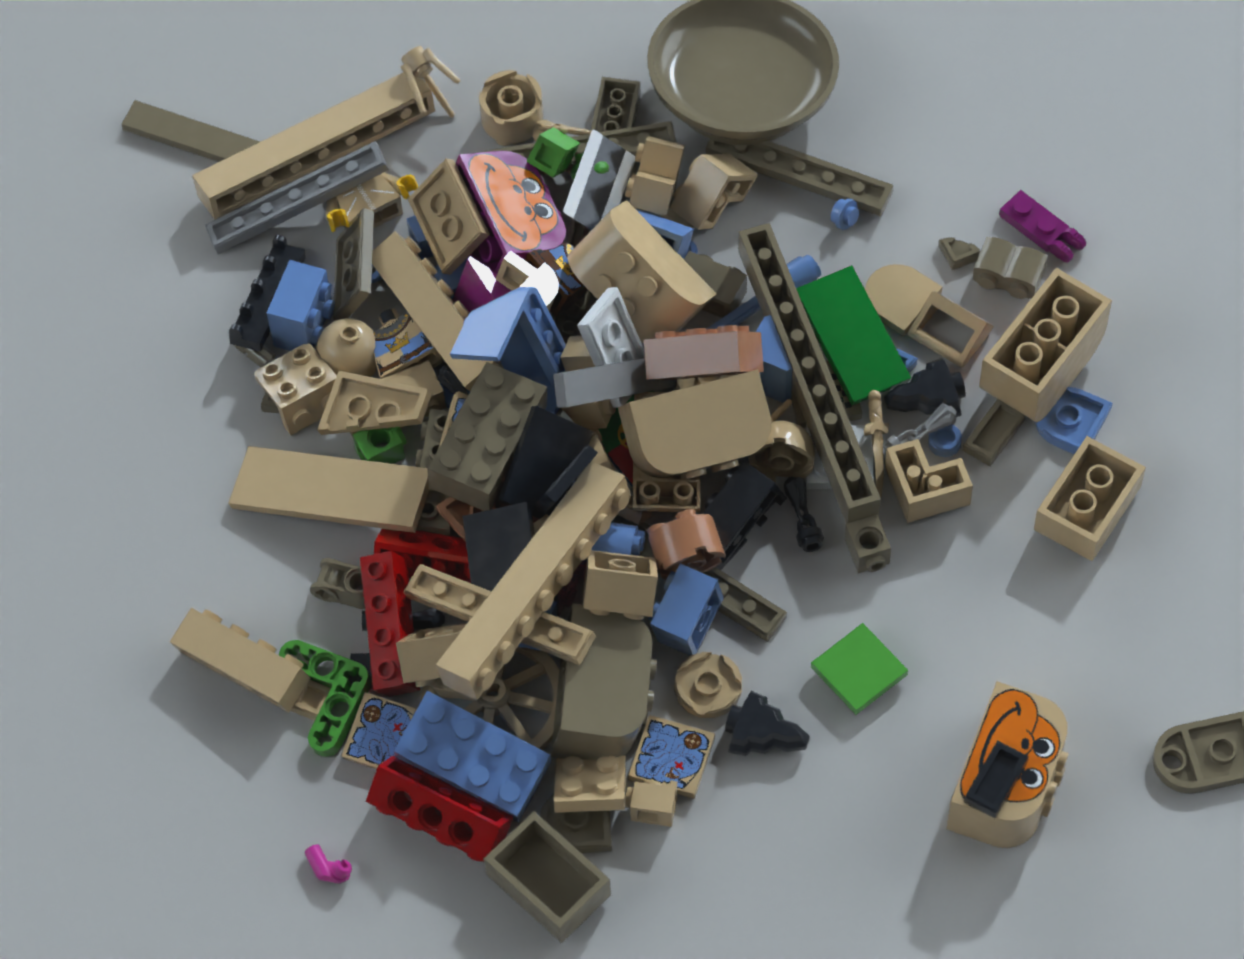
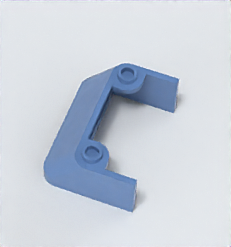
M521 286L472 310L464 320L463 327L450 352L451 358L500 361L504 369L547 386V407L545 410L554 414L559 411L556 404L553 376L556 373L566 372L560 358L566 344L538 289Z

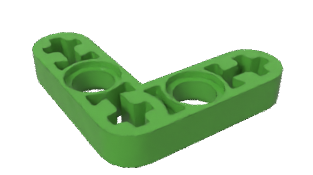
M300 640L288 641L281 647L279 656L285 658L286 654L297 655L300 652L302 657L309 661L307 666L304 661L299 660L304 664L302 669L310 677V680L331 688L309 731L308 742L319 756H333L341 748L355 720L364 693H368L371 688V675L365 666L359 662ZM332 661L334 667L331 673L325 676L317 674V667L320 663ZM359 672L362 680L360 682L355 681L351 686L348 680L349 675L356 676ZM349 691L352 693L354 698H351L349 695H347ZM338 702L348 703L349 708L345 715L341 717H334L331 711L335 704ZM327 721L333 724L331 728L326 723ZM329 733L332 741L330 743L324 742L321 745L318 739L320 736L326 737Z

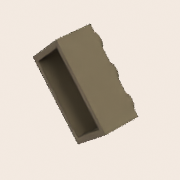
M535 811L484 858L486 875L561 943L611 896L610 879Z

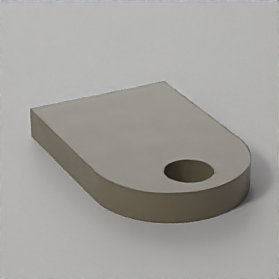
M1244 711L1177 725L1165 731L1158 739L1153 753V766L1159 779L1169 788L1187 794L1244 783ZM1166 756H1175L1180 760L1181 766L1177 769H1169L1163 764L1162 759Z

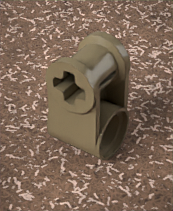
M323 558L320 562L321 571L317 581L311 584V594L326 602H336L358 609H365L363 590H355L357 587L362 586L361 567L346 564L333 558Z

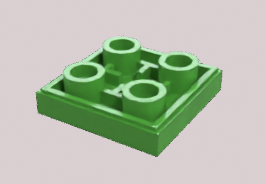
M864 623L860 624L811 662V668L855 715L908 675V669Z

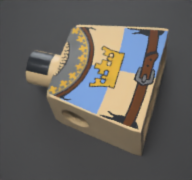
M387 309L380 314L379 320L382 327L373 333L375 336L374 357L381 379L428 360L432 368L445 362L409 313L399 317L397 310Z

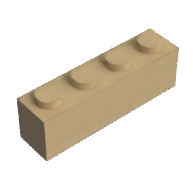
M191 607L169 642L180 653L289 713L310 680V677L302 669L304 664L289 654H286L285 658L275 654L277 649L262 639H259L257 643L248 639L250 634L235 624H232L230 628L222 625V619L213 612L205 609L201 613Z

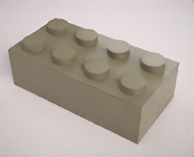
M486 362L428 467L429 488L483 511L492 510L500 495L531 407L538 406L543 409L547 407V386Z

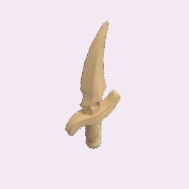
M872 390L868 394V399L870 400L868 402L870 420L864 427V435L872 436L876 488L881 498L884 475L882 434L888 433L889 423H883L880 392Z

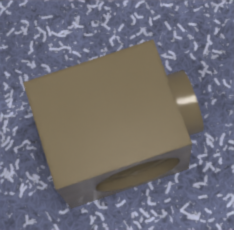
M878 514L846 523L845 542L858 573L867 570L875 572L890 564L891 546ZM872 544L876 548L865 549L864 547H862V545Z

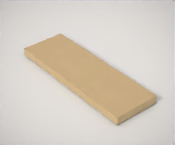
M248 446L228 504L232 509L415 533L429 492L428 468Z

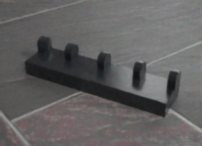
M275 235L272 241L273 247L269 255L265 256L262 261L263 267L259 276L253 280L251 292L246 302L241 304L239 309L240 315L236 323L232 324L229 329V339L232 345L261 352L270 333L267 310L288 262L293 260L303 263L306 258L305 249L287 245V240L282 235Z

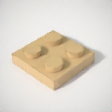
M625 755L619 757L601 756L597 760L581 759L576 756L565 759L556 758L555 813L625 810Z

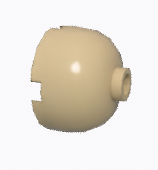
M344 318L334 321L323 329L317 340L316 351L336 375L338 371L371 377L377 370L374 357V331L366 323L357 319Z
M785 420L771 422V432L767 442L759 451L748 456L749 464L773 482H776V476H793L804 479L813 471L815 459L814 444L809 433L802 426Z

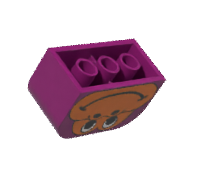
M511 151L459 154L456 165L490 234L469 257L471 256L498 274L503 258L510 251L524 260L528 252L532 250H551L563 243L566 236V227L562 220V214L557 209L550 195V190L545 185L536 167L526 162L527 158Z

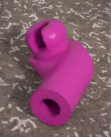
M319 844L312 845L304 851L313 872L319 880L340 884L350 878L352 866L349 861L342 859L341 862L340 860L335 862L328 861Z

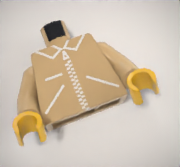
M384 172L327 200L325 218L330 225L331 232H335V228L344 226V228L350 227V222L363 208L374 211L373 228L402 215L403 209L400 195L404 199L409 198V192L416 190L419 187L418 183L411 174L397 178Z

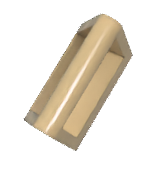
M932 290L910 327L907 336L963 368L988 337L994 326ZM938 309L975 330L962 353L922 330Z

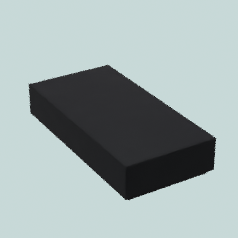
M997 740L966 793L964 803L996 818L1028 763L1029 756Z

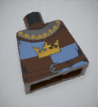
M563 243L551 250H532L528 252L524 259L536 269L546 263L554 271L559 284L558 292L551 307V312L555 317L570 308L588 292V289L575 276L569 266L567 257L574 247L568 243Z

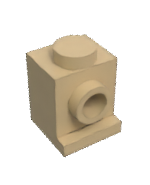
M647 780L643 783L635 782L634 787H627L625 807L630 808L631 821L672 827L678 797V783L671 780L668 787L658 781Z

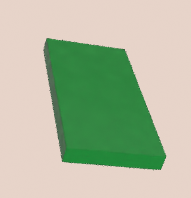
M852 265L796 288L813 332L852 406L867 400L868 394L872 390H877L881 394L895 388L897 385L910 381L911 376Z

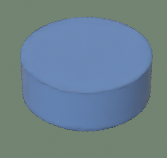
M953 424L929 433L928 445L935 455L951 457L960 450L962 434Z

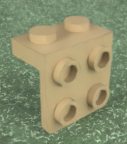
M309 343L293 349L254 372L256 381L276 404L283 425L290 435L322 418L337 376Z

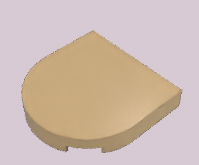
M900 264L887 265L876 270L869 277L865 286V290L882 323L902 336H905L932 290L941 294L943 288L916 269Z

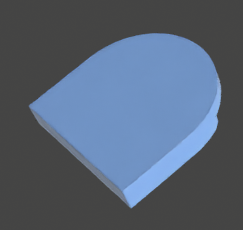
M1068 387L1050 412L1041 421L1037 422L1036 427L1040 435L1047 442L1075 454L1086 436L1095 440L1112 409L1113 403L1081 389Z

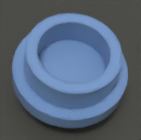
M850 198L846 200L839 199L831 211V221L841 230H846L853 226L859 217L857 202Z

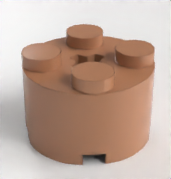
M688 509L676 514V520L668 523H658L647 529L648 540L654 558H656L660 577L664 580L667 579L671 571H677L680 563L704 573L718 566L721 563L720 557L725 558L726 556L714 519L710 514L696 515L695 509Z

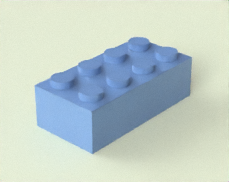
M428 690L394 749L396 758L513 816L512 820L517 823L520 822L552 763L550 754Z

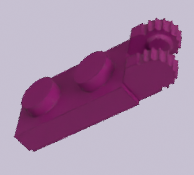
M1022 190L1018 191L1000 208L999 215L1002 219L1045 252L1052 253L1063 262L1071 261L1074 254L1068 246L1060 241L1061 239L1079 251L1087 245V241L1081 233L1079 234L1074 228H1069L1066 223Z

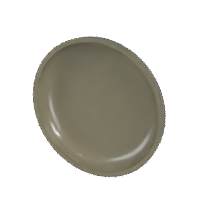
M690 0L669 13L656 28L648 46L647 66L651 83L659 99L677 118L694 131L721 143L754 145L767 140L772 141L804 124L820 111L828 101L836 84L839 73V54L834 39L824 24L807 9L793 1Z

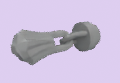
M942 403L916 429L906 430L897 437L892 435L886 440L887 444L883 446L885 452L888 447L901 444V441L907 437L909 441L916 439L920 441L929 433L955 423L957 411L952 406ZM922 429H925V430H926V431H924L923 433H921L920 435L918 434V432L921 431Z

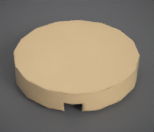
M700 652L691 655L680 664L675 676L674 693L678 703L688 713L700 718H716L727 714L733 704L737 705L742 695V676L738 666L729 657L722 654L720 656L712 654V652Z

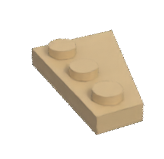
M338 371L317 430L321 435L422 424L432 394L427 388Z

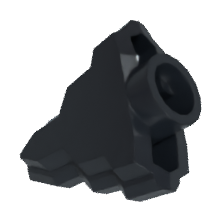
M940 358L927 363L926 369L914 373L910 382L897 385L884 396L887 409L901 412L919 410L926 415H932L944 403L952 406L957 411L956 417L962 415L959 399L965 398L966 391L961 373L959 371L950 373L946 362Z
M752 690L742 707L732 705L725 725V732L732 734L728 752L747 756L750 752L765 754L774 748L786 752L806 750L810 740V736L798 724L785 720L780 709L768 704L766 696Z

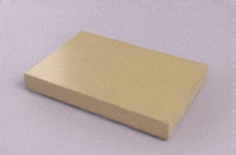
M446 158L408 198V202L443 274L451 275L490 235L459 169L452 159Z

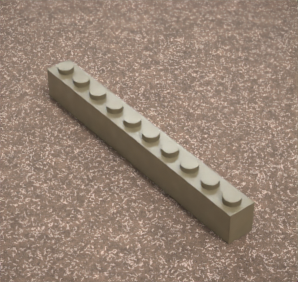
M770 223L739 231L738 253L763 316L771 315L791 364L792 389L845 523L876 514L879 517L881 498Z

